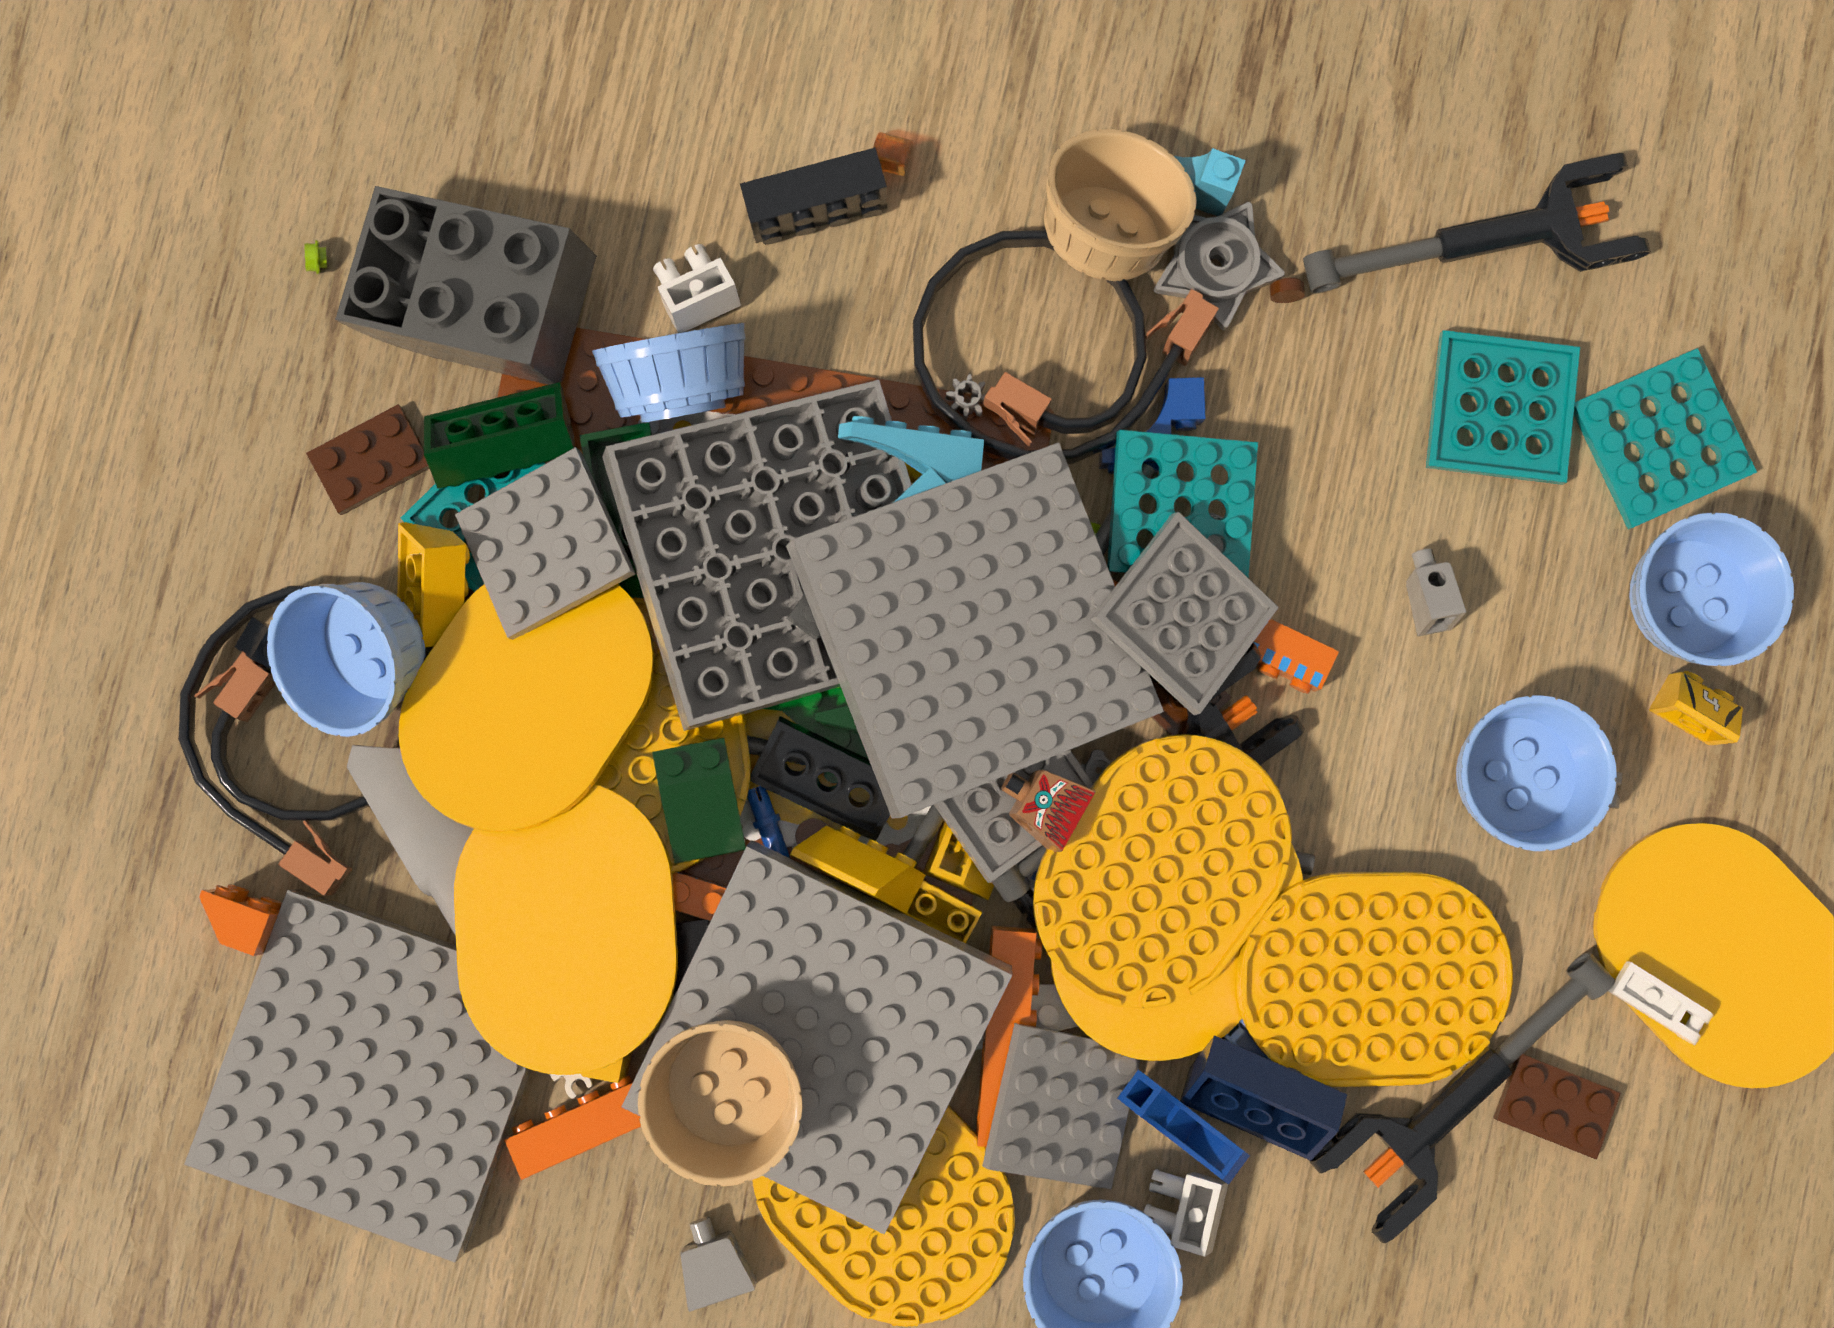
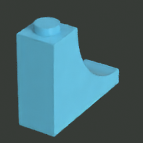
M1214 148L1202 156H1174L1185 168L1184 171L1188 173L1192 180L1196 194V209L1217 217L1222 215L1235 191L1246 160Z

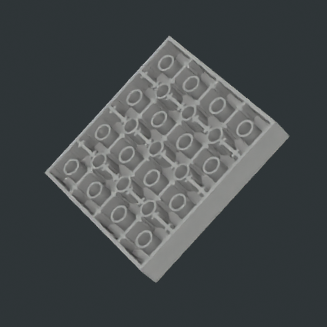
M879 380L606 446L602 458L684 731L841 687L821 635L815 640L786 619L805 594L786 545L794 538L891 504L912 485L904 461L885 451L863 443L838 438L839 424L852 422L853 416L874 418V424L885 426L886 421H892Z
M1059 443L794 538L786 545L892 819L905 817L1164 712L1149 673L1091 620V617L1112 592L1115 585Z
M751 840L745 848L621 1107L638 1115L640 1083L648 1064L651 1063L650 1060L666 1042L680 1032L695 1025L722 1020L741 1021L754 1025L771 1035L782 1046L798 1075L802 1093V1117L798 1134L792 1146H789V1151L784 1158L762 1176L885 1235L1012 977V966Z
M301 889L287 890L184 1165L456 1262L465 1254L503 1150L504 1140L508 1136L531 1070L514 1063L496 1051L474 1026L463 1003L459 988L455 944Z

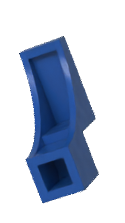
M1204 377L1169 378L1165 384L1161 412L1156 422L1146 432L1171 434V426H1175L1176 431L1196 430V425H1201L1206 419ZM1116 447L1104 449L1099 454V469H1108L1109 474H1114ZM1147 459L1143 462L1151 466L1155 470L1154 473H1159V466L1154 460Z
M1139 1069L1117 1097L1137 1115L1172 1140L1228 1185L1250 1156Z

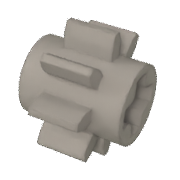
M971 374L968 375L967 380L962 382L953 379L955 392H946V399L954 401L951 408L963 414L965 420L972 413L979 417L982 416V408L979 404L984 402L985 395L981 394L985 387V382L977 384L972 381ZM964 392L971 393V403L964 402Z

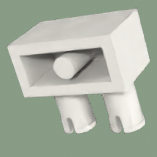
M702 244L694 245L698 252L697 255H695L692 247L688 248L684 253L686 260L693 270L680 276L674 261L670 258L663 260L666 270L661 262L656 263L653 268L654 273L662 284L658 286V290L664 307L678 333L686 332L741 306L735 283L721 257L711 261Z
M1155 1169L1151 1179L1159 1182H1151L1149 1191L1180 1199V1205L1177 1214L1149 1204L1145 1206L1144 1213L1153 1217L1152 1219L1162 1230L1171 1235V1244L1175 1248L1204 1257L1209 1255L1213 1251L1228 1184L1221 1179L1197 1172L1189 1173L1185 1178Z

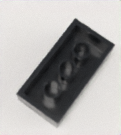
M876 147L740 183L755 243L763 242L765 245L777 243L783 239L782 236L796 233L798 236L813 233L816 227L829 224L830 227L841 226L849 222V218L862 215L863 218L874 217L881 214L882 209L887 208V186Z

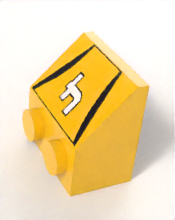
M1684 671L1669 674L1649 711L1709 746L1737 743L1741 734L1743 708L1733 702L1734 697L1723 690L1708 688L1702 684L1704 680L1692 672Z

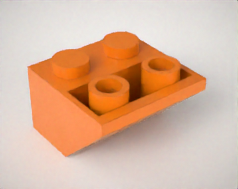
M228 884L227 887L216 885L215 889L202 890L199 898L219 943L252 956L264 954L282 902L261 896V899L249 897V890Z

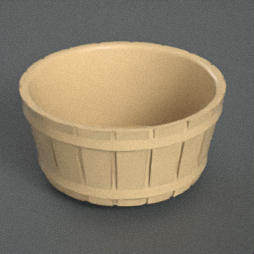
M1115 129L1091 130L1077 134L1076 137L1073 136L1060 146V149H1057L1050 163L1046 182L1047 202L1044 212V224L1051 245L1054 246L1053 249L1064 261L1066 260L1067 264L1081 273L1084 272L1085 275L1101 280L1103 278L1108 281L1136 278L1154 268L1166 251L1181 239L1191 224L1195 214L1194 211L1196 210V194L1191 178L1184 171L1185 168L1172 154H1169L1166 149L1138 134L1127 131L1121 132V130Z
M733 1020L695 1025L671 1038L650 1060L651 1063L648 1064L640 1083L638 1115L641 1116L639 1120L642 1132L647 1142H650L649 1146L664 1164L669 1165L668 1168L688 1180L690 1178L693 1179V1182L703 1185L734 1186L745 1183L747 1180L749 1182L761 1177L770 1171L771 1167L774 1168L787 1154L789 1146H792L800 1127L802 1117L801 1086L788 1055L782 1046L764 1030L745 1022Z

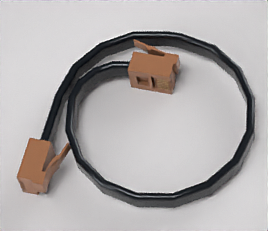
M1046 230L1000 231L960 248L928 281L913 319L914 372L933 411L954 430L972 432L971 438L983 439V451L1008 460L1037 450H1027L984 434L969 424L942 400L924 362L923 327L937 292L965 264L1002 248L1046 247L1054 250ZM1125 279L1122 281L1106 280L1115 288L1132 322L1134 364L1125 389L1111 407L1088 418H1065L1049 412L1051 398L1007 372H1004L995 388L991 386L984 397L983 406L1002 417L1009 428L1029 448L1032 441L1019 427L1035 435L1040 426L1062 434L1091 433L1113 423L1131 403L1147 359L1146 339L1151 337L1160 328L1169 326L1180 313H1183L1170 333L1162 353L1167 356L1138 403L1109 433L1075 448L1062 449L1068 465L1079 462L1104 449L1113 447L1116 444L1117 431H1129L1145 414L1176 362L1185 367L1187 366L1213 324L1219 310L1218 307L1202 299L1203 295L1191 288L1183 303L1177 309L1168 313L1145 336L1144 313L1128 281Z
M287 586L243 604L210 635L202 646L180 692L178 740L198 787L229 818L284 854V857L278 864L323 896H328L336 893L352 868L339 860L331 852L329 845L308 821H335L370 807L365 797H359L329 810H287L249 794L234 778L227 760V736L235 718L248 722L276 684L272 673L259 665L258 662L247 657L246 653L242 651L234 664L225 673L215 677L213 681L199 691L218 651L252 616L279 605L291 593L305 587H310ZM228 681L213 702L222 711L212 731L211 761L223 787L238 802L281 820L303 821L304 825L314 836L315 843L325 854L305 841H294L291 844L239 809L209 778L195 741L196 698L200 699L214 687H220Z

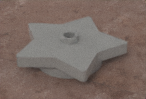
M1246 202L1218 217L1205 218L1194 215L1191 224L1181 239L1173 245L1174 256L1157 282L1154 292L1186 298L1192 288L1203 295L1202 299L1219 308L1214 322L1220 329L1226 330L1245 294L1282 279L1285 272L1259 247L1255 238L1252 203ZM1216 259L1220 261L1221 267L1213 265L1211 260Z

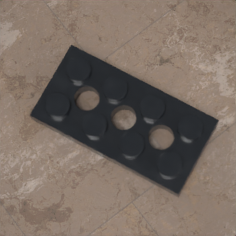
M781 716L779 717L750 775V781L868 839L876 841L890 813L869 759ZM792 756L800 757L804 760L806 768L801 771H794L788 767L786 760ZM823 772L833 773L837 777L838 783L831 787L824 786L819 781L818 776ZM854 788H863L869 793L870 798L865 802H857L851 797L850 792Z

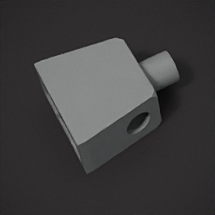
M1423 549L1414 552L1412 558L1415 570L1407 579L1406 587L1417 636L1452 630L1466 613L1452 566L1449 562L1436 564L1433 549Z
M710 1217L691 1222L689 1225L695 1242L684 1246L681 1251V1263L689 1312L754 1291L757 1284L756 1277L732 1231L715 1235Z

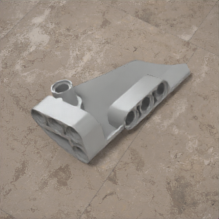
M352 745L347 769L415 884L424 894L433 897L456 936L454 910L456 869L465 843L474 829L446 817L423 798L407 773L400 748Z

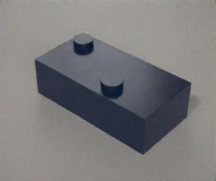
M1214 1035L1190 1066L1180 1102L1311 1161L1339 1131L1347 1094L1309 1078L1294 1068L1282 1066Z

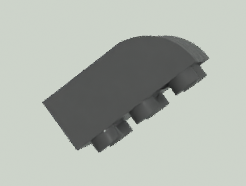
M375 186L335 320L362 334L418 354L550 385L561 382L597 255L570 228Z

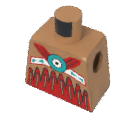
M1045 770L1034 771L1028 781L1013 772L1008 775L1001 787L1002 791L1016 799L1009 813L1010 817L1046 849L1053 852L1063 851L1095 794V791Z

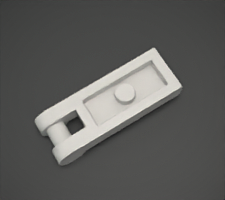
M1626 961L1615 979L1614 985L1608 991L1693 1045H1696L1701 1035L1698 1033L1704 1023L1709 1024L1713 1017V1014L1704 1007ZM1687 1011L1691 1016L1686 1025H1684L1680 1021Z

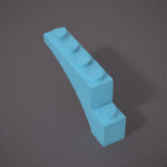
M853 416L852 422L839 424V439L863 443L885 451L904 461L921 474L931 467L945 483L979 472L982 468L984 440L971 438L972 432L951 430L950 435L940 434L939 427L926 425L918 426V430L907 429V423L899 421H886L885 426L875 425L874 418Z

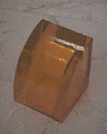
M879 132L873 148L876 147L882 171L905 176L913 147V140Z

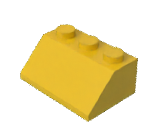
M401 522L398 523L397 597L408 606L414 615V619L417 620L421 628L425 647L435 646L463 606L464 597L468 595L469 589L465 577V564L469 563V549L467 544L453 531Z
M825 826L793 848L790 855L905 914L926 876L914 868L917 863L915 860L899 852L893 858L886 854L889 848L869 839L866 845L858 841L861 836L860 834L844 826H841L839 831Z

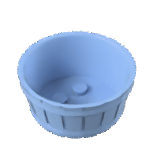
M744 323L655 337L592 351L596 365L603 375L614 401L615 409L618 410L620 417L640 415L642 423L725 408L724 399L743 395V387L745 386L744 340H746Z
M1702 513L1690 516L1687 520L1685 518L1661 533L1651 543L1636 565L1631 578L1629 593L1634 620L1644 636L1654 646L1674 657L1681 658L1687 662L1708 666H1729L1745 662L1744 660H1750L1767 650V647L1771 646L1779 638L1784 630V625H1787L1792 611V600H1794L1793 577L1790 575L1792 572L1784 553L1780 551L1781 548L1766 531L1763 532L1762 528L1749 520L1727 513Z
M352 582L341 585L319 584L299 589L288 595L284 599L285 601H282L276 608L272 616L273 620L270 621L267 635L269 666H271L270 670L278 690L281 691V695L291 709L298 713L301 719L324 733L350 737L371 730L385 720L394 708L404 700L407 689L414 681L426 657L421 628L417 620L414 619L413 613L394 593L378 585L365 582Z
M1544 695L1515 698L1489 711L1470 731L1457 759L1456 782L1458 792L1471 816L1484 830L1498 840L1530 851L1562 849L1590 834L1594 830L1593 828L1597 827L1604 819L1609 810L1608 806L1612 803L1615 794V778H1617L1616 762L1614 755H1612L1613 750L1603 730L1599 729L1600 726L1585 711H1581L1579 707L1562 699L1556 700L1555 697Z
M1099 1199L1079 1202L1053 1216L1041 1228L1028 1251L1023 1273V1289L1026 1292L1027 1308L1032 1319H1035L1034 1323L1038 1328H1169L1171 1326L1170 1323L1175 1319L1183 1289L1179 1257L1167 1234L1152 1218L1141 1210L1128 1204Z

